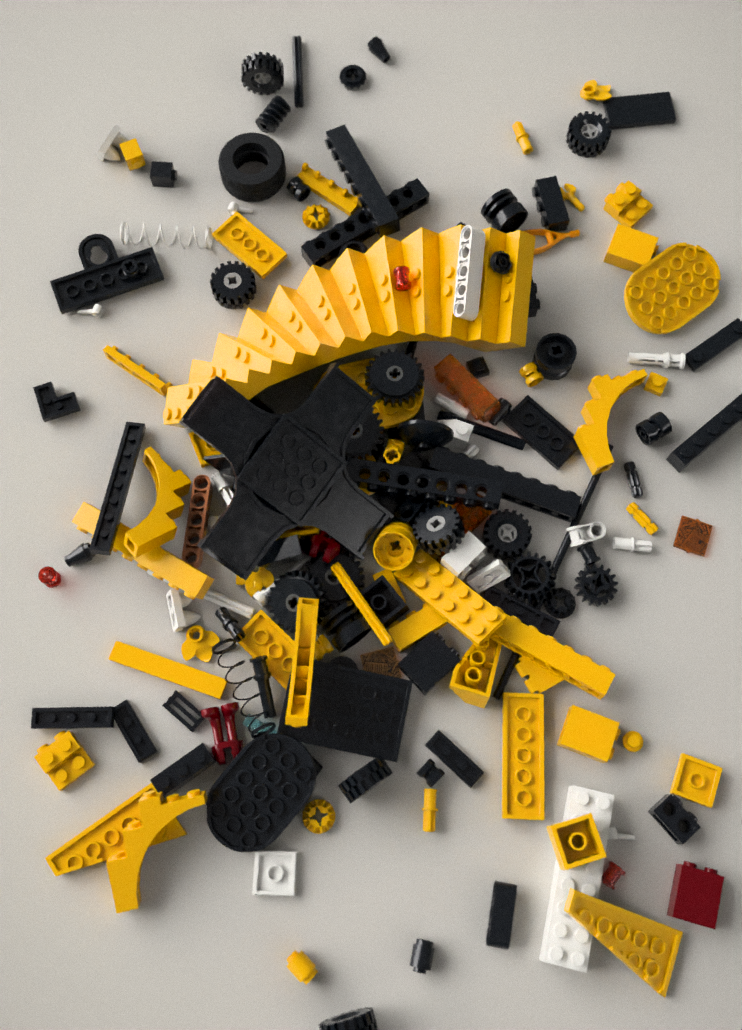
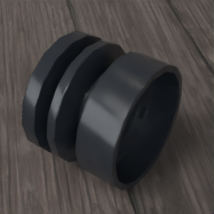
M507 188L493 194L481 208L482 216L489 224H492L491 227L504 233L516 231L528 217L527 210L520 202H517L516 196Z
M352 600L331 610L319 624L322 630H326V636L337 634L332 640V644L339 653L354 646L372 630L364 617L355 620L360 611L358 608L353 609L355 604Z

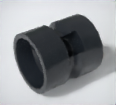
M657 412L650 416L649 419H645L635 426L639 439L645 445H650L672 432L671 423L662 412Z

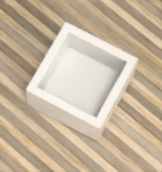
M470 531L465 534L464 538H461V544L457 543V548L454 550L451 548L449 553L441 558L440 562L442 566L461 581L468 577L473 566L476 568L480 565L485 556L486 546Z

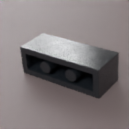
M557 177L536 179L535 185L532 187V195L537 201L536 208L537 212L541 214L542 227L554 232L567 230L570 219Z
M201 743L150 779L157 792H163V797L166 798L217 761L208 746Z

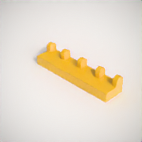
M306 162L303 163L302 170L296 177H300L303 184L307 185L313 193L347 215H353L360 207L357 200L358 197L350 194L348 189H342L336 185L334 180H328L322 176L320 171L311 169Z
M107 345L103 349L107 359L162 396L167 394L168 387H172V383L168 382L165 384L159 380L160 376L157 373L152 375L144 370L145 365H137L131 361L130 355L126 354L124 356L119 353L118 347Z

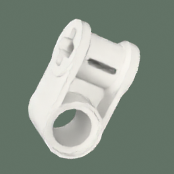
M593 522L566 528L572 542L570 546L574 547L603 538L606 534L605 525L601 522ZM592 528L596 531L595 535L592 532Z

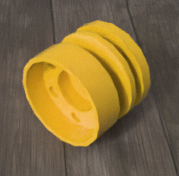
M391 522L380 530L373 546L374 558L380 566L387 570L397 571L406 568L411 563L418 544L413 535V528L403 522Z

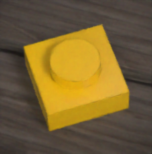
M651 372L643 390L660 397L668 378Z

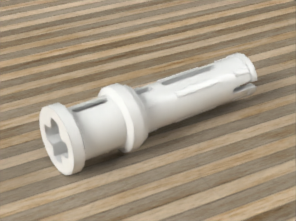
M628 352L627 363L662 365L664 368L679 367V369H684L686 356L685 353L670 354L665 352L663 354Z

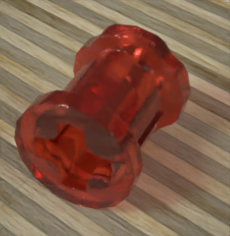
M399 266L393 270V275L396 277L395 289L397 291H407L412 287V283L409 281L410 269L406 266Z
M47 566L39 571L38 578L47 587H57L61 583V575L52 567Z
M610 861L608 863L609 867L602 875L601 882L611 890H614V885L621 875L624 876L626 872Z

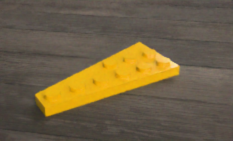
M153 784L147 785L48 855L45 859L55 876L107 861L111 854L116 851L124 850L126 853L122 831L129 822L140 820V823H142L138 801L145 792L156 790ZM175 817L158 832L149 847L188 834L178 818Z
M570 888L564 911L653 990L665 998L683 932Z

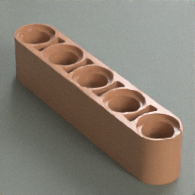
M198 475L193 481L182 551V560L187 562L190 556H197L194 562H187L195 568H199L202 564L204 551L196 545L201 539L205 538L207 533L213 493L212 483L206 475ZM202 483L208 484L206 488H199ZM199 501H205L203 506H196ZM196 519H202L199 525H193ZM199 537L197 543H190L192 538Z

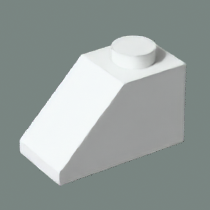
M457 419L437 420V422L450 427L454 432L453 440L448 444L466 450L474 425Z

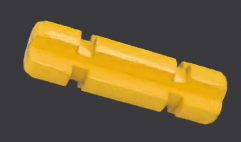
M635 502L629 504L626 510L634 515L633 518L643 528H646L649 535L654 534L659 529L655 523H651L652 520L642 509H638L639 506Z

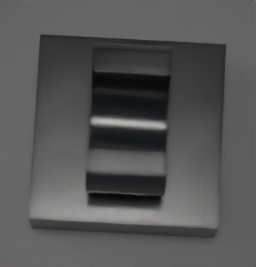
M483 356L466 362V367L472 380L489 375L490 371Z

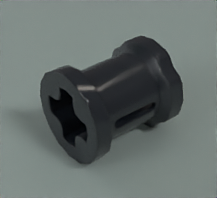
M593 542L586 543L577 548V551L581 553L585 561L584 566H590L601 560L592 547L594 545Z

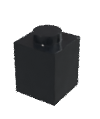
M152 161L150 179L153 187L174 188V181H177L178 174L177 170L174 169L173 163Z

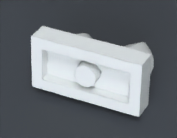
M116 124L114 125L98 150L96 158L102 162L104 159L120 160V155L113 145L120 148L119 144L128 141L120 133L121 127Z
M494 559L491 564L485 567L479 565L475 572L467 577V583L479 594L510 577L511 573L500 559Z
M176 589L169 590L166 597L173 632H179L184 627L196 623L201 616L193 611L182 610L192 601V599L184 595V592H179Z

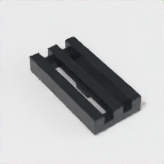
M175 690L174 694L162 706L191 732H194L204 720L201 711ZM178 697L180 700H182L197 715H199L200 718L197 720L177 701H175V699ZM170 704L175 705L195 724L191 726L170 707Z

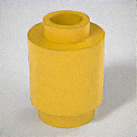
M295 950L286 959L289 962L286 967L300 982L303 981L305 985L318 973V970L315 968L316 965L302 950L299 953Z

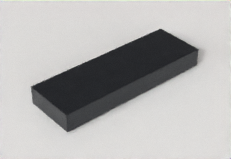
M126 699L115 706L114 720L138 762L141 763L157 753L156 747L129 701Z
M438 730L425 744L469 788L484 774V771L441 731Z

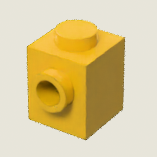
M136 138L119 144L130 171L146 165Z

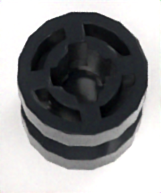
M300 177L292 178L287 184V190L294 194L295 199L299 202L304 201L311 192V189L303 184Z
M430 758L416 774L420 778H424L427 785L432 788L445 772L442 769H438L435 766V762Z

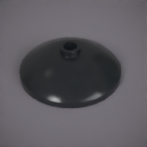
M430 420L405 421L397 426L396 431L402 441L421 451L435 449L436 446L447 445L453 440L454 432L450 427Z

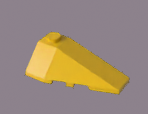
M490 638L480 647L473 643L469 650L466 651L461 661L454 668L449 686L465 703L485 708L489 700L502 646Z

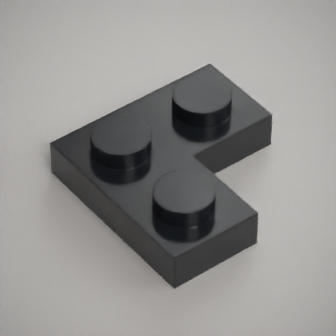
M52 382L33 387L44 422L81 411L75 392L57 397Z

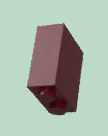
M684 861L683 864H676L667 916L715 929L724 876L717 875L718 870L707 867L704 870L697 869V864Z

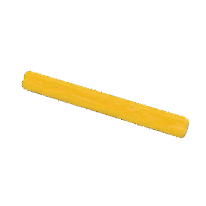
M336 562L331 566V570L384 646L389 645L393 641L392 637L342 565Z

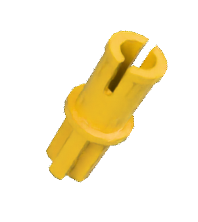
M517 121L512 126L517 137L516 141L520 144L523 154L527 155L533 151V147L528 139L529 134L525 132L522 122Z
M424 789V808L421 810L423 811V831L425 832L435 831L436 812L438 811L436 808L437 789Z

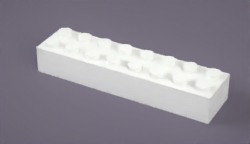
M574 785L569 786L563 821L592 813L606 853L615 795ZM556 858L539 956L542 962L587 973L592 935L565 912L564 908L570 888L598 899L605 858L568 870H561Z

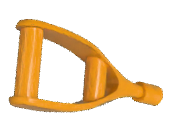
M546 229L524 230V232L534 236H546L548 244L534 249V255L549 250L565 238L580 236L578 229L568 233H559Z

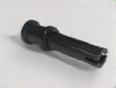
M267 655L249 659L255 674L253 679L257 681L259 693H261L260 698L263 711L269 710L264 714V719L277 716L269 681L271 672H268Z

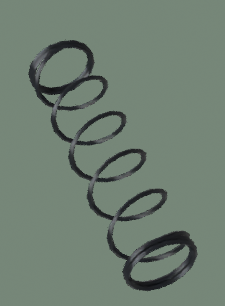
M233 638L224 639L213 646L212 653L216 655L221 654L217 662L220 667L230 668L225 676V681L229 684H238L233 691V698L241 701L247 700L241 708V715L255 717L249 724L248 730L254 739L269 734L276 727L274 722H268L253 731L250 730L251 724L269 710L255 715H244L242 713L243 707L251 699L260 696L261 693L245 699L235 697L236 689L241 684L253 679V677L251 676L241 682H229L227 680L228 673L234 667L244 664L245 661H240L233 666L220 665L219 660L221 656L238 646ZM233 641L229 647L221 651H214L220 645ZM272 726L270 729L266 731L258 732L266 727Z

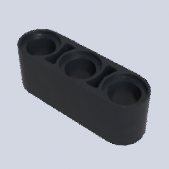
M500 881L494 882L486 946L505 950L509 949L517 894L516 884Z

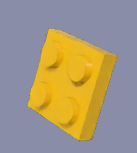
M681 753L670 793L707 808H712L723 768Z

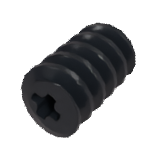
M275 95L256 119V125L264 133H269V131L275 132L276 128L283 122V118L287 117V113L291 112L290 106L281 96Z

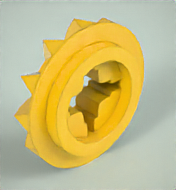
M313 204L303 210L302 220L308 228L321 229L329 223L330 213L327 207H323L322 204ZM314 212L318 214V221L314 217Z
M315 799L305 806L302 821L310 832L316 834L325 833L332 828L335 822V810L329 802ZM316 807H318L320 813H328V815L322 818V826H320L316 819H310V817L316 815Z

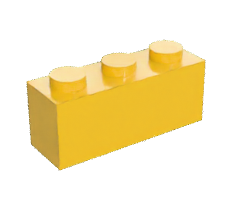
M425 603L422 605L423 609L418 612L413 610L405 616V620L401 622L397 620L390 624V629L387 632L392 637V642L400 654L423 640L430 632H436L449 624V622Z

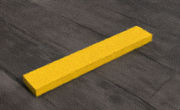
M119 641L115 642L109 656L110 661L220 700L227 685L225 679Z

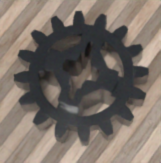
M593 564L591 569L588 565L585 566L584 571L580 570L578 573L580 577L575 578V581L579 583L574 586V589H579L576 595L583 596L582 602L588 600L589 606L594 602L597 607L601 605V602L606 605L608 600L614 598L613 594H616L618 591L614 588L618 582L613 581L616 575L609 574L610 568L606 571L603 570L604 566L602 564L599 568H597L596 564ZM595 573L593 577H586L589 574ZM597 580L596 583H597L598 589L595 591L596 588H595L594 582ZM599 593H606V595L602 597H597Z

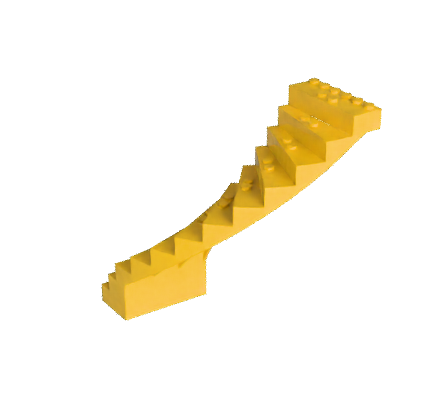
M464 225L449 228L441 233H436L422 227L402 241L384 235L365 254L347 248L330 270L312 264L297 290L282 285L278 286L267 313L248 308L238 337L219 333L212 363L192 359L189 384L168 387L166 408L163 412L164 425L187 428L179 423L180 419L203 388L216 375L246 399L250 400L267 387L354 353L406 341H440L455 343L482 352L525 347L535 236L522 230L504 233L491 227L482 229L486 237L478 316L473 321L458 318L453 314L459 241ZM504 251L509 254L512 266L508 273L500 275L491 269L490 258L494 252Z

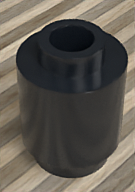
M417 938L416 944H413L410 966L414 967V972L426 974V970H431L435 950L433 948L434 942Z

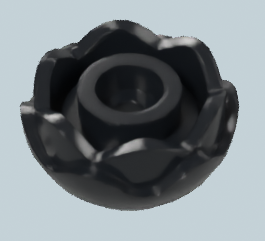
M504 251L494 252L490 258L491 269L500 275L509 272L512 266L509 254Z

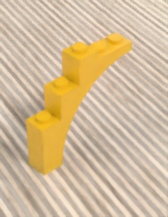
M645 369L633 370L625 376L621 377L619 375L612 379L609 374L597 375L591 379L587 389L593 399L587 401L580 412L586 424L577 428L574 439L592 475L610 470L614 464L607 439V421L610 410L623 394L644 382L647 377Z
M152 447L145 449L142 462L150 471L154 480L157 494L156 503L149 515L140 524L126 532L124 546L135 558L175 538L177 525L174 519L182 515L184 503L181 497L189 493L191 486L189 477L180 469L173 472L172 468L165 463L160 454Z
M299 597L297 604L293 663L285 725H291L296 728L307 726L310 711L319 599Z
M200 789L188 791L187 795L183 796L173 794L167 796L166 800H164L163 792L156 793V790L145 792L139 799L142 823H140V820H136L127 824L122 831L126 853L124 850L116 851L111 854L106 862L116 913L139 908L141 903V867L151 841L173 818L191 808L206 804V790L200 792Z

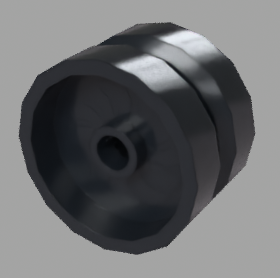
M550 333L543 336L538 342L532 362H535L538 367L537 371L541 372L544 379L560 380L572 368L577 355L576 346L572 339L566 335Z

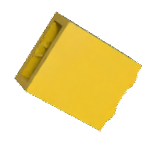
M618 224L603 262L635 272L649 262L652 255H656L659 245H656L658 237Z
M572 705L568 709L557 746L598 762L606 763L613 757L615 749L612 746L614 740L617 741L621 729L618 727L620 723Z

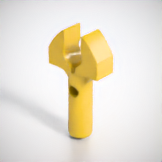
M565 183L564 189L567 192H564L560 187L563 200H569L579 212H582L585 206L575 197V186Z

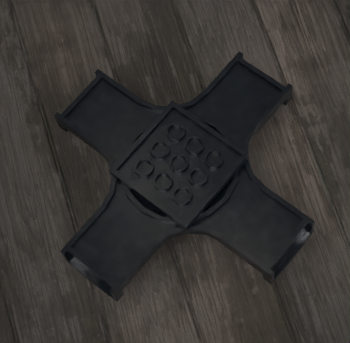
M338 362L330 364L327 368V373L316 388L295 411L284 414L268 413L255 406L216 375L203 388L179 421L181 425L189 428L219 451L231 464L235 475L234 496L205 538L201 539L196 546L244 580H247L274 541L286 530L297 526H313L351 552L350 554L354 555L355 558L363 560L365 556L362 554L386 520L394 517L392 513L361 490L349 476L346 467L348 462L345 460L347 444L379 396L370 395L338 368L340 365Z

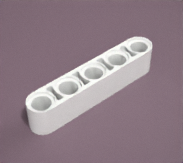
M470 225L464 226L460 233L453 314L458 318L473 321L477 318L479 312L486 236L483 230Z

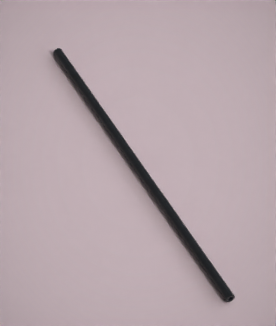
M609 444L610 452L613 450V445ZM602 473L592 475L579 504L576 518L569 527L579 525ZM569 532L566 533L551 566L555 567V572L553 573L555 575L571 543ZM540 596V602L537 603L535 601L533 607L540 610L545 599ZM514 651L492 696L497 700H500L520 656Z

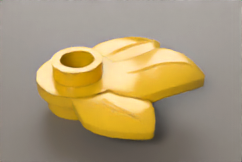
M591 80L584 84L580 91V96L587 101L592 99L599 101L608 100L612 96L609 94L611 86L597 85L595 80Z
M259 567L258 572L253 571L247 580L236 575V584H245L246 591L251 597L257 591H261L262 587L268 588L274 583V576L266 567Z
M199 625L191 626L186 633L187 639L182 644V656L185 661L190 660L196 655L201 661L210 662L213 655L212 647L220 642L219 637L213 631H205ZM196 632L200 633V637L198 639L193 638V635Z

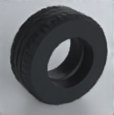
M252 132L243 133L229 140L220 152L218 164L222 183L233 197L246 202H260L271 198L282 188L286 179L284 153L279 144L269 136ZM251 161H258L267 165L264 170L256 174H245L238 170L243 164Z

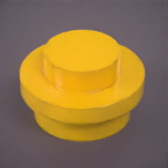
M629 731L623 736L622 743L626 750L636 752L642 748L643 738L638 732Z

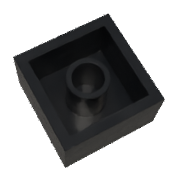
M383 575L360 592L385 629L410 610Z

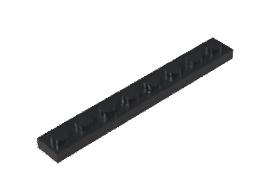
M126 422L89 548L91 554L111 556L146 430L145 423Z

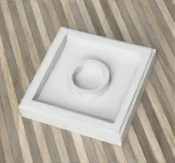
M255 851L252 895L295 896L298 852Z

